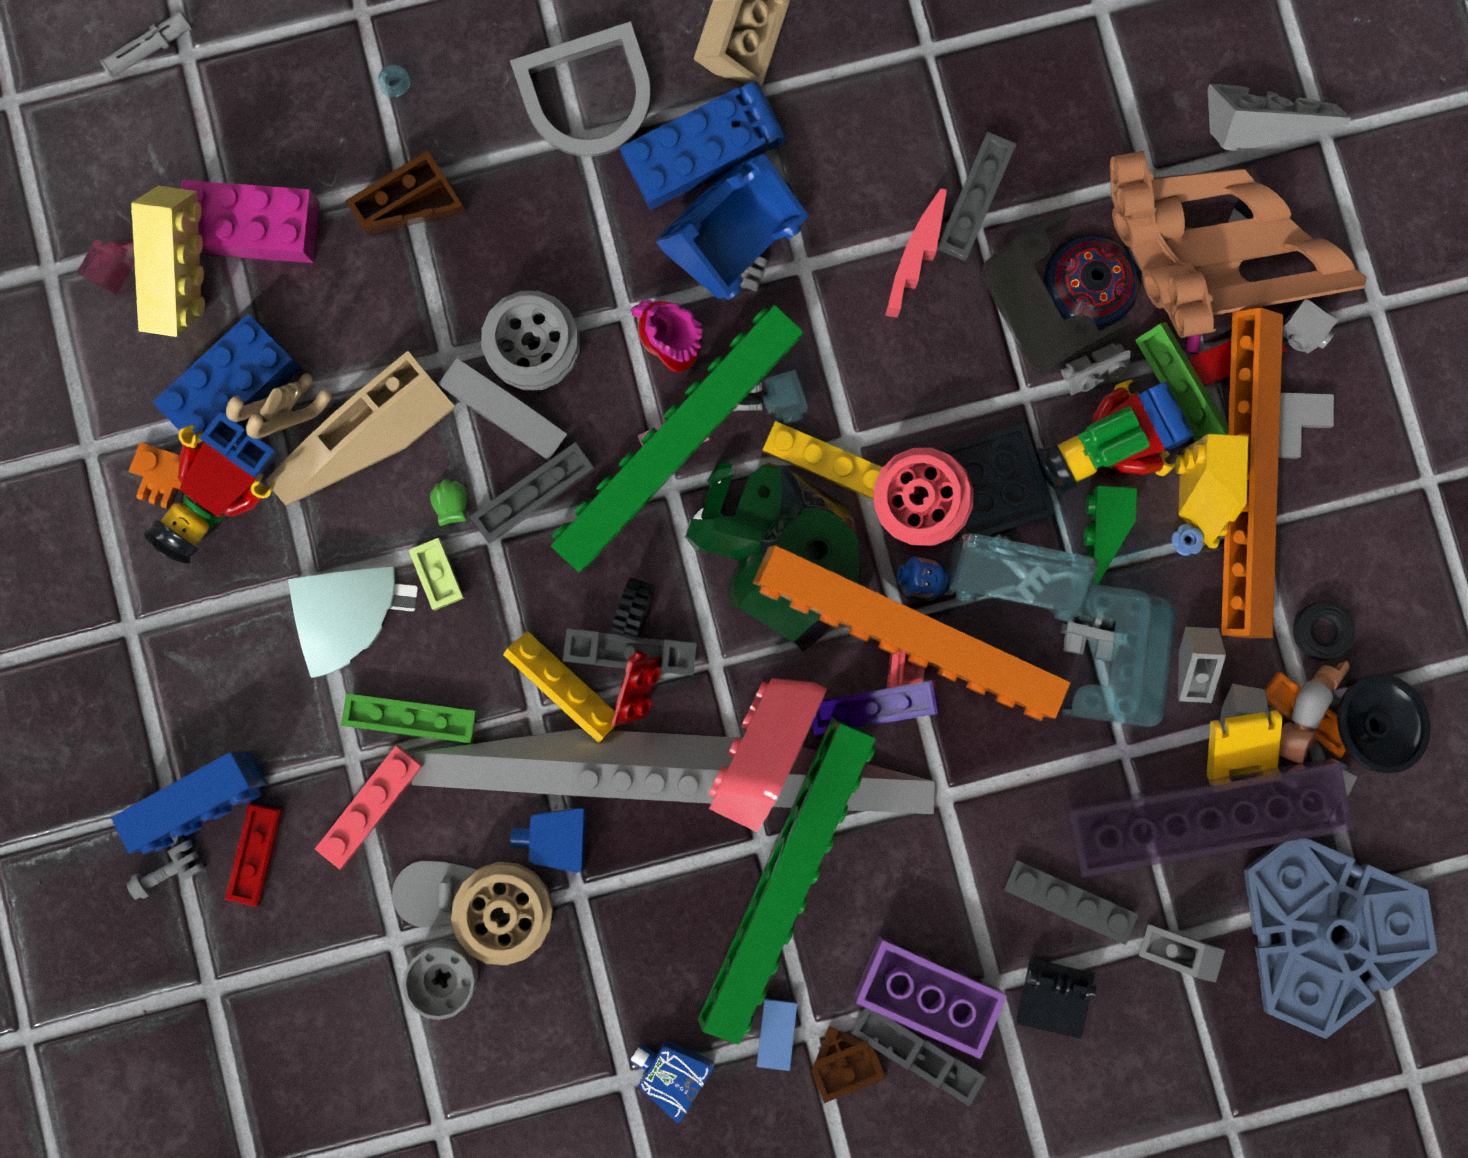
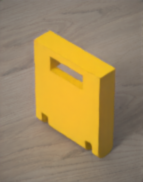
M1278 710L1269 712V720L1265 712L1225 718L1224 729L1226 733H1222V726L1219 720L1210 722L1207 777L1212 787L1277 776L1282 730V717Z

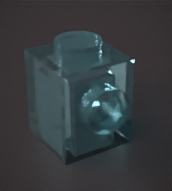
M796 370L765 379L764 387L767 395L762 396L767 414H774L776 421L784 420V423H791L803 418L802 413L807 412L808 405Z

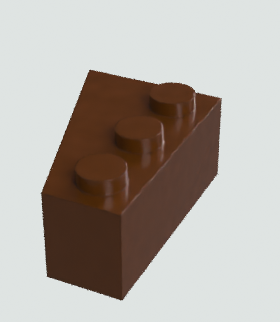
M428 150L345 201L368 235L466 213L460 200Z

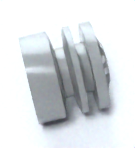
M441 939L430 942L418 951L405 970L402 986L406 1001L415 1012L425 1018L441 1020L455 1016L466 1007L477 987L479 976L477 960L469 955L458 941ZM439 969L443 973L449 972L451 974L447 983L443 979H436Z

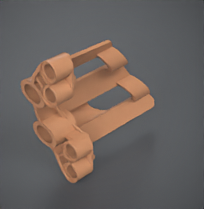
M1145 151L1111 157L1110 187L1111 198L1115 207L1112 211L1114 226L1123 243L1131 248L1142 271V280L1148 297L1157 308H1164L1180 338L1215 332L1216 329H1213V315L1365 288L1367 276L1355 269L1350 258L1340 248L1327 240L1310 237L1290 219L1291 212L1285 201L1269 187L1256 183L1245 169L1154 178L1153 173L1149 174ZM1232 194L1241 199L1253 213V218L1201 228L1185 227L1181 202ZM1298 251L1305 255L1317 269V271L1249 282L1241 276L1239 265L1243 260Z

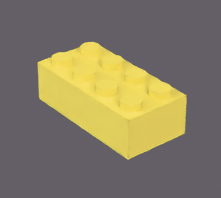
M157 186L131 203L138 329L140 332L178 337L199 319L205 310V300L201 297L204 270L200 266L199 257L203 247V239L199 235L198 230L202 208L201 204L197 202V191Z

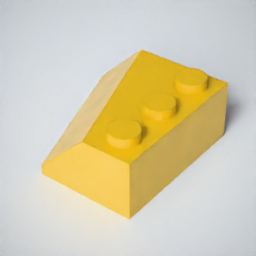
M1207 434L1181 450L1180 455L1176 457L1175 471L1176 474H1180L1179 516L1187 524H1191L1193 528L1197 527L1202 531L1203 541L1209 548L1216 549L1220 544L1218 536L1226 535L1228 532V522L1235 521L1247 504L1248 436Z

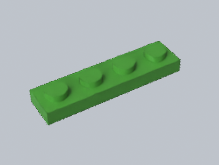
M1166 322L1160 323L1137 338L1135 341L1159 382L1167 381L1169 383L1173 396L1178 401L1189 427L1195 434L1192 437L1193 440L1196 442L1207 434L1228 435L1227 424Z
M346 693L341 726L473 743L477 711Z

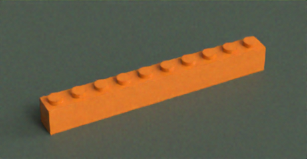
M1261 307L1232 312L1228 435L1248 436L1247 504L1235 521L1228 522V532L1224 540L1221 635L1240 638H1273L1283 315Z
M777 546L768 547L753 581V584L761 587L759 593L769 598L778 600L779 596H782L791 601L789 606L805 614H808L809 610L821 614L819 620L828 625L838 628L839 623L851 628L849 634L864 641H868L869 637L880 641L879 648L897 655L898 651H902L910 655L908 658L909 662L926 668L928 664L939 668L938 675L954 682L957 677L968 682L966 688L982 695L987 690L997 695L995 701L1010 708H1013L1015 704L1024 707L1023 714L1042 721L1043 717L1056 719L1071 683Z

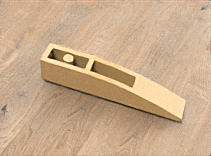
M407 351L328 417L276 468L265 482L269 486L272 482L276 483L273 491L284 505L288 506L406 449L456 407L417 360Z

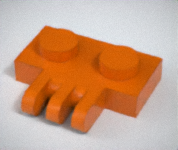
M139 442L128 471L143 477L137 492V499L145 501L150 490H152L148 500L149 503L157 505L162 494H164L160 504L161 507L165 509L171 507L178 489L180 490L181 486L178 479L179 455Z

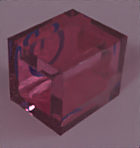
M95 239L77 273L88 281L117 295L135 262L126 256L128 250L110 240L106 245Z

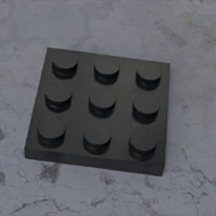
M1025 422L938 449L954 457L967 470L974 488L972 512L966 525L958 532L961 545L1056 514ZM943 487L946 498H950L953 495L952 487Z

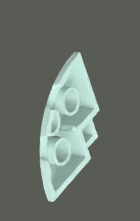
M394 567L352 570L288 579L298 635L311 678L327 675L350 664L351 659L357 656L363 649H368L383 629L381 625L387 610L393 604L395 593Z

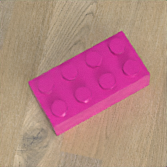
M182 180L181 189L197 191V202L201 204L202 208L198 230L199 235L203 239V247L199 255L313 263L320 202L310 189Z

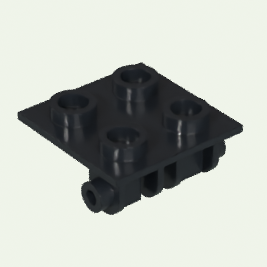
M1030 958L1016 1024L1082 1039L1090 998H1095L1097 990L1096 985H1093L1095 973Z

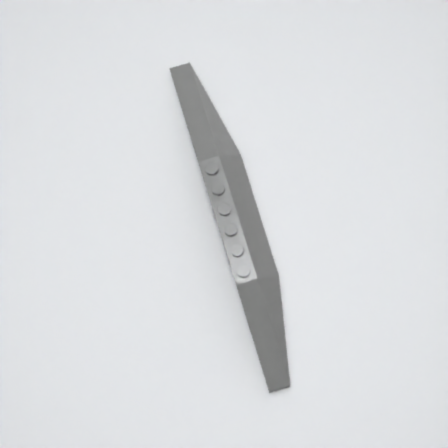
M573 729L414 752V758L424 766L412 780V785L570 796L712 803L714 798L708 796L722 765L729 768L733 760L727 754L736 737L611 731L598 743L584 729ZM800 748L773 807L792 808L817 752L816 750ZM865 763L860 773L862 775L860 786L855 793H851L847 802L848 810L934 814L935 781Z

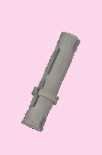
M178 11L159 25L152 24L149 26V31L106 58L101 59L100 63L112 79L115 78L116 75L161 47L164 49L170 46L169 42L192 30V26L184 14Z

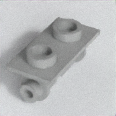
M1112 343L1092 352V357L1095 361L1093 364H1091L1087 356L1067 363L1065 365L1066 368L1061 369V373L1065 381L1070 380L1071 396L1081 391L1087 392L1097 384L1110 378L1116 379L1129 370L1130 350L1125 351L1120 343L1117 345Z

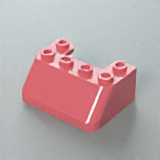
M771 678L769 684L762 682L741 725L742 728L746 729V733L743 739L735 738L727 754L733 760L729 768L722 765L708 796L714 798L709 808L710 810L753 831H759L781 792L827 688L814 682Z

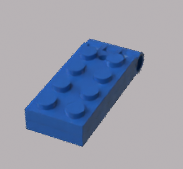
M755 81L744 85L740 89L736 88L621 146L619 149L649 210H652L725 173L733 166L780 146L787 140V136L759 83Z

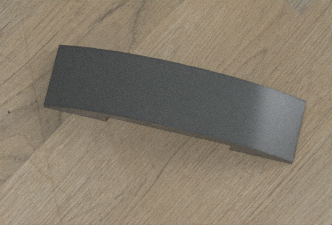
M566 628L563 661L626 669L629 656H633L634 651H641L647 654L646 658L662 657L659 665L661 673L693 676L697 643L642 637L634 641L616 634Z

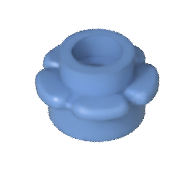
M1183 524L1178 527V531L1172 534L1171 541L1179 554L1188 556L1191 553L1197 554L1201 551L1204 536L1199 528H1193L1191 524ZM1186 537H1189L1191 539L1190 543H1187L1185 541Z

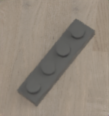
M990 132L986 133L937 250L966 262L1016 147V143Z
M575 442L469 517L486 541L491 544L595 471V469Z
M1015 859L1002 887V890L1124 945L1127 944L1139 915Z

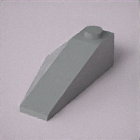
M1209 84L1208 87L1210 133L1220 143V147L1230 151H1237L1238 148L1252 149L1349 124L1351 119L1337 104L1301 97L1296 98L1295 103H1293L1289 99L1279 96L1278 93L1268 91L1266 97L1248 94V87L1236 85Z

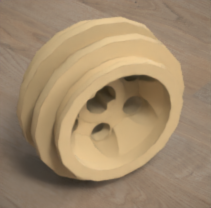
M496 862L480 867L462 883L453 900L451 922L456 939L469 955L486 964L509 965L525 960L541 947L551 927L553 904L548 887L534 871L518 863ZM502 882L505 884L506 892L504 894L498 895L494 892V885L496 883ZM521 892L529 896V902L525 905L519 904L516 900L517 895ZM477 897L483 898L486 903L485 907L481 910L473 906V900ZM503 907V912L510 914V920L500 923L498 917H493V910ZM520 919H530L531 927L528 930L521 929L519 927ZM478 923H484L488 929L486 934L482 935L477 930L476 925ZM507 933L510 935L511 941L509 943L499 942L498 936L500 934Z

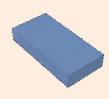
M764 999L757 1067L790 1071L798 1004L796 1001Z

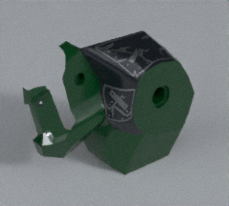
M722 462L716 465L707 479L710 484L701 510L689 520L685 538L697 552L739 561L729 580L728 597L730 608L738 607L794 642L804 652L834 627L820 621L821 614L809 610L808 614L791 608L789 606L791 601L782 596H779L778 600H774L759 593L761 587L753 584V581L768 547L777 546L860 585L861 561L859 541L851 509L784 465L778 466L766 463L750 474L735 516L724 517L720 511L733 476V465Z

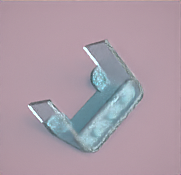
M964 534L954 543L948 572V583L944 594L952 595L956 593L957 599L975 602L976 596H989L1048 608L1049 611L1054 612L1055 619L1073 622L1075 618L1082 616L1096 575L1098 560L1083 555L978 534Z

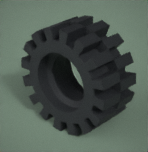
M632 577L629 578L616 609L611 633L634 641L638 640L652 603L655 585Z

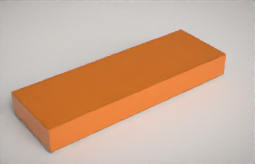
M1277 672L1264 689L1268 706L1273 710H1278L1282 717L1295 724V721L1291 720L1296 697L1301 687L1283 673ZM1328 708L1318 728H1312L1311 730L1317 732L1315 742L1336 758H1342L1347 750L1339 735L1337 714Z

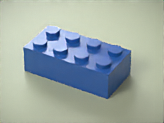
M247 314L152 403L179 431L186 426L194 424L193 432L195 435L200 431H205L219 411L226 414V407L232 397H240L243 400V406L268 398L273 389L287 383L302 367L256 319ZM247 419L238 421V423L243 424Z
M251 751L229 752L110 818L128 853L141 851L145 855L152 851L159 852L174 844L172 838H177L183 834L188 836L203 828L202 821L206 822L212 818L217 820L232 812L230 806H235L239 803L246 804L260 797L261 793L259 790L268 786V783Z

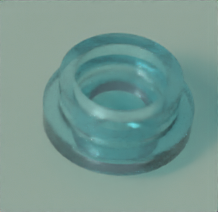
M388 65L381 70L378 76V85L385 95L399 97L408 90L410 78L404 68L397 65ZM393 79L400 80L399 83L395 86L389 85L390 81Z

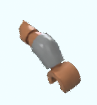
M1347 661L1338 663L1335 668L1329 665L1321 666L1314 678L1304 683L1296 697L1291 720L1295 721V724L1287 722L1281 730L1280 756L1296 763H1302L1306 758L1308 748H1314L1317 732L1311 729L1318 728L1333 700L1332 694L1349 671L1350 666Z

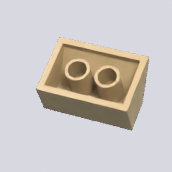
M713 0L694 60L715 75L744 84L756 81L762 87L790 0Z

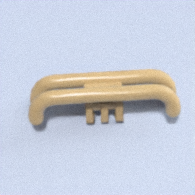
M304 373L297 382L275 388L271 391L268 398L243 406V400L240 397H232L226 407V416L233 422L249 418L246 432L251 438L258 439L313 419L326 408L332 398V394L329 390L324 389L309 406L293 412L291 409L295 402L306 393L313 382L312 376Z

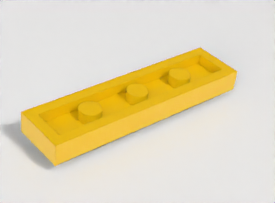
M775 421L762 450L763 453L874 500V485L883 468L879 465Z
M526 631L506 649L503 655L598 743L617 726L611 725L615 711L530 632Z

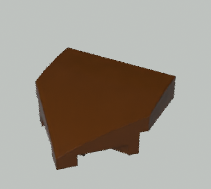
M829 1026L812 1068V1074L823 1103L886 1079L872 1046Z

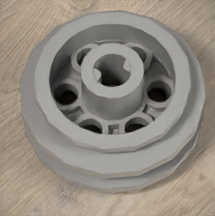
M519 291L502 298L489 311L482 327L481 348L488 365L506 384L521 390H543L560 383L573 370L580 353V333L570 310L556 297L541 291ZM536 315L543 316L545 321L540 325L535 324L533 321ZM521 320L522 324L519 329L514 330L510 328L514 322ZM552 332L560 333L558 342L550 341L549 336ZM532 339H536L540 345L537 349L530 350L527 343ZM507 341L514 344L513 350L510 352L503 351L502 345ZM549 354L552 355V357L549 360L542 363L548 358ZM524 359L530 365L529 367L518 366V363Z

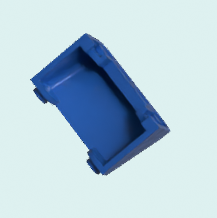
M763 153L743 161L726 171L656 238L655 242L669 258L717 299L725 297L726 300H729L742 289L740 286L743 281L741 274L775 240L782 237L788 240L798 234L802 229L800 224L809 215Z

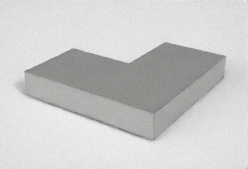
M1281 393L1278 458L1298 459L1301 457V427L1331 428L1334 426V394Z

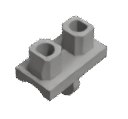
M1097 605L1094 607L1092 614L1083 611L1080 613L1079 621L1087 622L1089 626L1068 621L1067 624L1062 623L1060 633L1065 634V652L1083 655L1086 639L1097 642L1093 658L1106 662H1113L1118 646L1125 645L1127 635L1100 629L1101 626L1112 628L1113 619L1103 617L1104 608Z

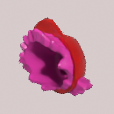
M648 299L640 301L639 305L631 308L632 315L639 318V339L649 353L657 356L670 371L676 373L685 371L693 365L697 359L699 349L702 347L698 340L702 338L703 329L701 328L702 323L693 318L694 315L691 311L681 308L677 303H670L668 301L652 302Z

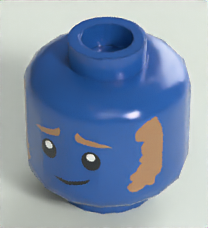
M913 556L908 559L905 565L899 567L897 583L901 584L902 591L907 597L932 601L938 595H942L945 592L948 583V572L943 568L942 563L936 559Z

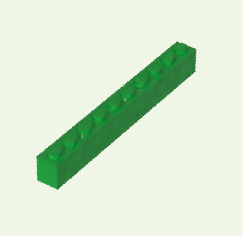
M774 305L770 310L765 307L752 320L755 324L752 330L747 335L742 331L732 341L730 347L733 350L725 359L720 355L708 367L707 370L711 374L703 382L696 380L685 392L688 396L685 402L680 407L675 403L663 416L666 422L657 431L653 427L642 438L641 442L644 446L636 454L631 451L619 463V466L622 468L614 478L608 475L596 489L600 493L592 502L586 499L574 512L578 517L570 525L567 523L562 524L552 535L555 541L551 547L578 573L583 572L803 336V331L778 307Z
M831 718L698 1017L703 1032L740 1045L744 1035L747 1036L753 1025L752 1015L756 1006L761 1005L767 993L766 984L769 977L778 970L781 950L784 944L787 945L793 936L794 921L797 915L802 914L806 907V894L810 885L815 884L819 878L822 858L825 853L828 854L832 849L835 840L833 835L838 823H842L847 815V802L851 793H855L858 790L862 780L860 773L864 764L869 762L874 755L876 747L874 742L876 738L867 731L836 718Z

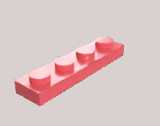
M396 745L316 846L315 850L339 870L344 868L424 765L400 745Z

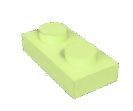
M440 538L408 550L432 610H438L465 598Z

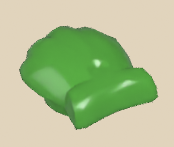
M444 479L440 484H436L430 492V501L438 515L439 526L467 521L464 513L467 502L465 487L458 481H450L449 479Z

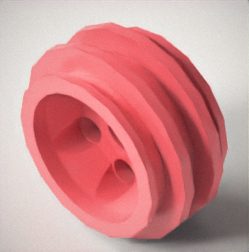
M911 448L895 455L881 469L874 485V508L881 525L894 538L910 545L934 546L952 539L966 525L973 509L974 488L967 470L954 457L934 448ZM930 467H934L937 470V476L932 480L927 479L925 475L926 470ZM910 472L913 475V480L908 484H904L902 478ZM925 487L928 491V497L923 499L922 505H917L914 495L919 494V488ZM943 487H952L953 495L950 498L942 496L941 491ZM897 495H901L904 505L900 508L896 507L895 497ZM937 509H941L945 513L944 519L940 522H936L933 519V513ZM912 514L920 516L919 525H910L909 517Z

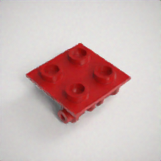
M634 651L633 656H629L625 671L627 673L623 677L624 683L621 684L622 690L619 691L611 725L615 726L642 719L649 712L652 704L651 692L661 674L659 665L662 657L646 658L647 654L641 651Z

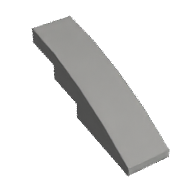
M455 358L438 382L440 387L485 419L493 422L512 437L527 445L546 460L552 457L567 435L543 416L457 358Z

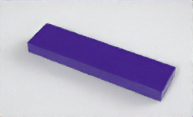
M935 680L822 700L812 722L814 735L825 733L832 717L858 728L939 714L941 709Z

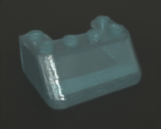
M1086 584L1078 587L1077 595H1085V608L1092 617L1116 621L1108 687L1098 685L1080 687L1074 694L1072 709L1063 710L1062 716L1138 727L1156 726L1161 722L1165 709L1175 621L1173 605L1166 599L1139 590L1096 584Z

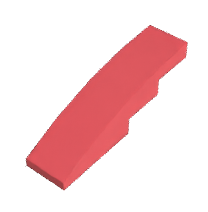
M946 189L939 190L921 216L906 245L892 284L885 316L898 318L904 287L915 289L919 281L922 259L933 261L935 257Z

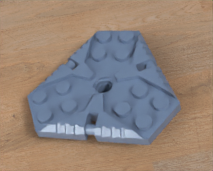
M1290 833L1244 869L1250 918L1252 920V932L1258 938V946H1255V953L1257 955L1263 1009L1267 1014L1326 1039L1376 1000L1373 994L1380 988L1384 991L1390 990L1437 953L1428 890L1368 864H1362L1361 866L1355 864V859L1296 833ZM1349 875L1355 877L1351 888L1345 886ZM1339 925L1341 935L1337 941L1333 942L1331 938L1332 931ZM1271 933H1279L1280 943L1272 944ZM1366 971L1371 978L1363 983L1359 976Z

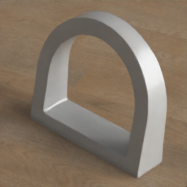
M631 21L510 60L527 113L534 128L546 142L560 151L582 157L608 154L628 143L644 123L650 103V82ZM622 46L636 89L635 103L625 123L610 135L593 140L572 138L558 131L542 112L530 77L531 74L612 47Z

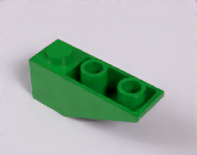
M1097 486L1091 490V494H1087L1085 512L1090 514L1089 526H1086L1084 530V545L1088 546V559H1084L1082 566V576L1087 578V586L1099 584L1135 523L1137 488Z

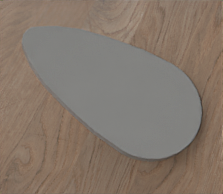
M425 860L412 863L400 872L394 882L392 890L394 907L402 919L414 926L433 927L452 924L453 900L462 883L478 869L441 861ZM502 882L496 883L494 885V892L498 895L504 894L506 892L505 884ZM481 897L473 900V906L478 910L483 909L486 905L485 900Z

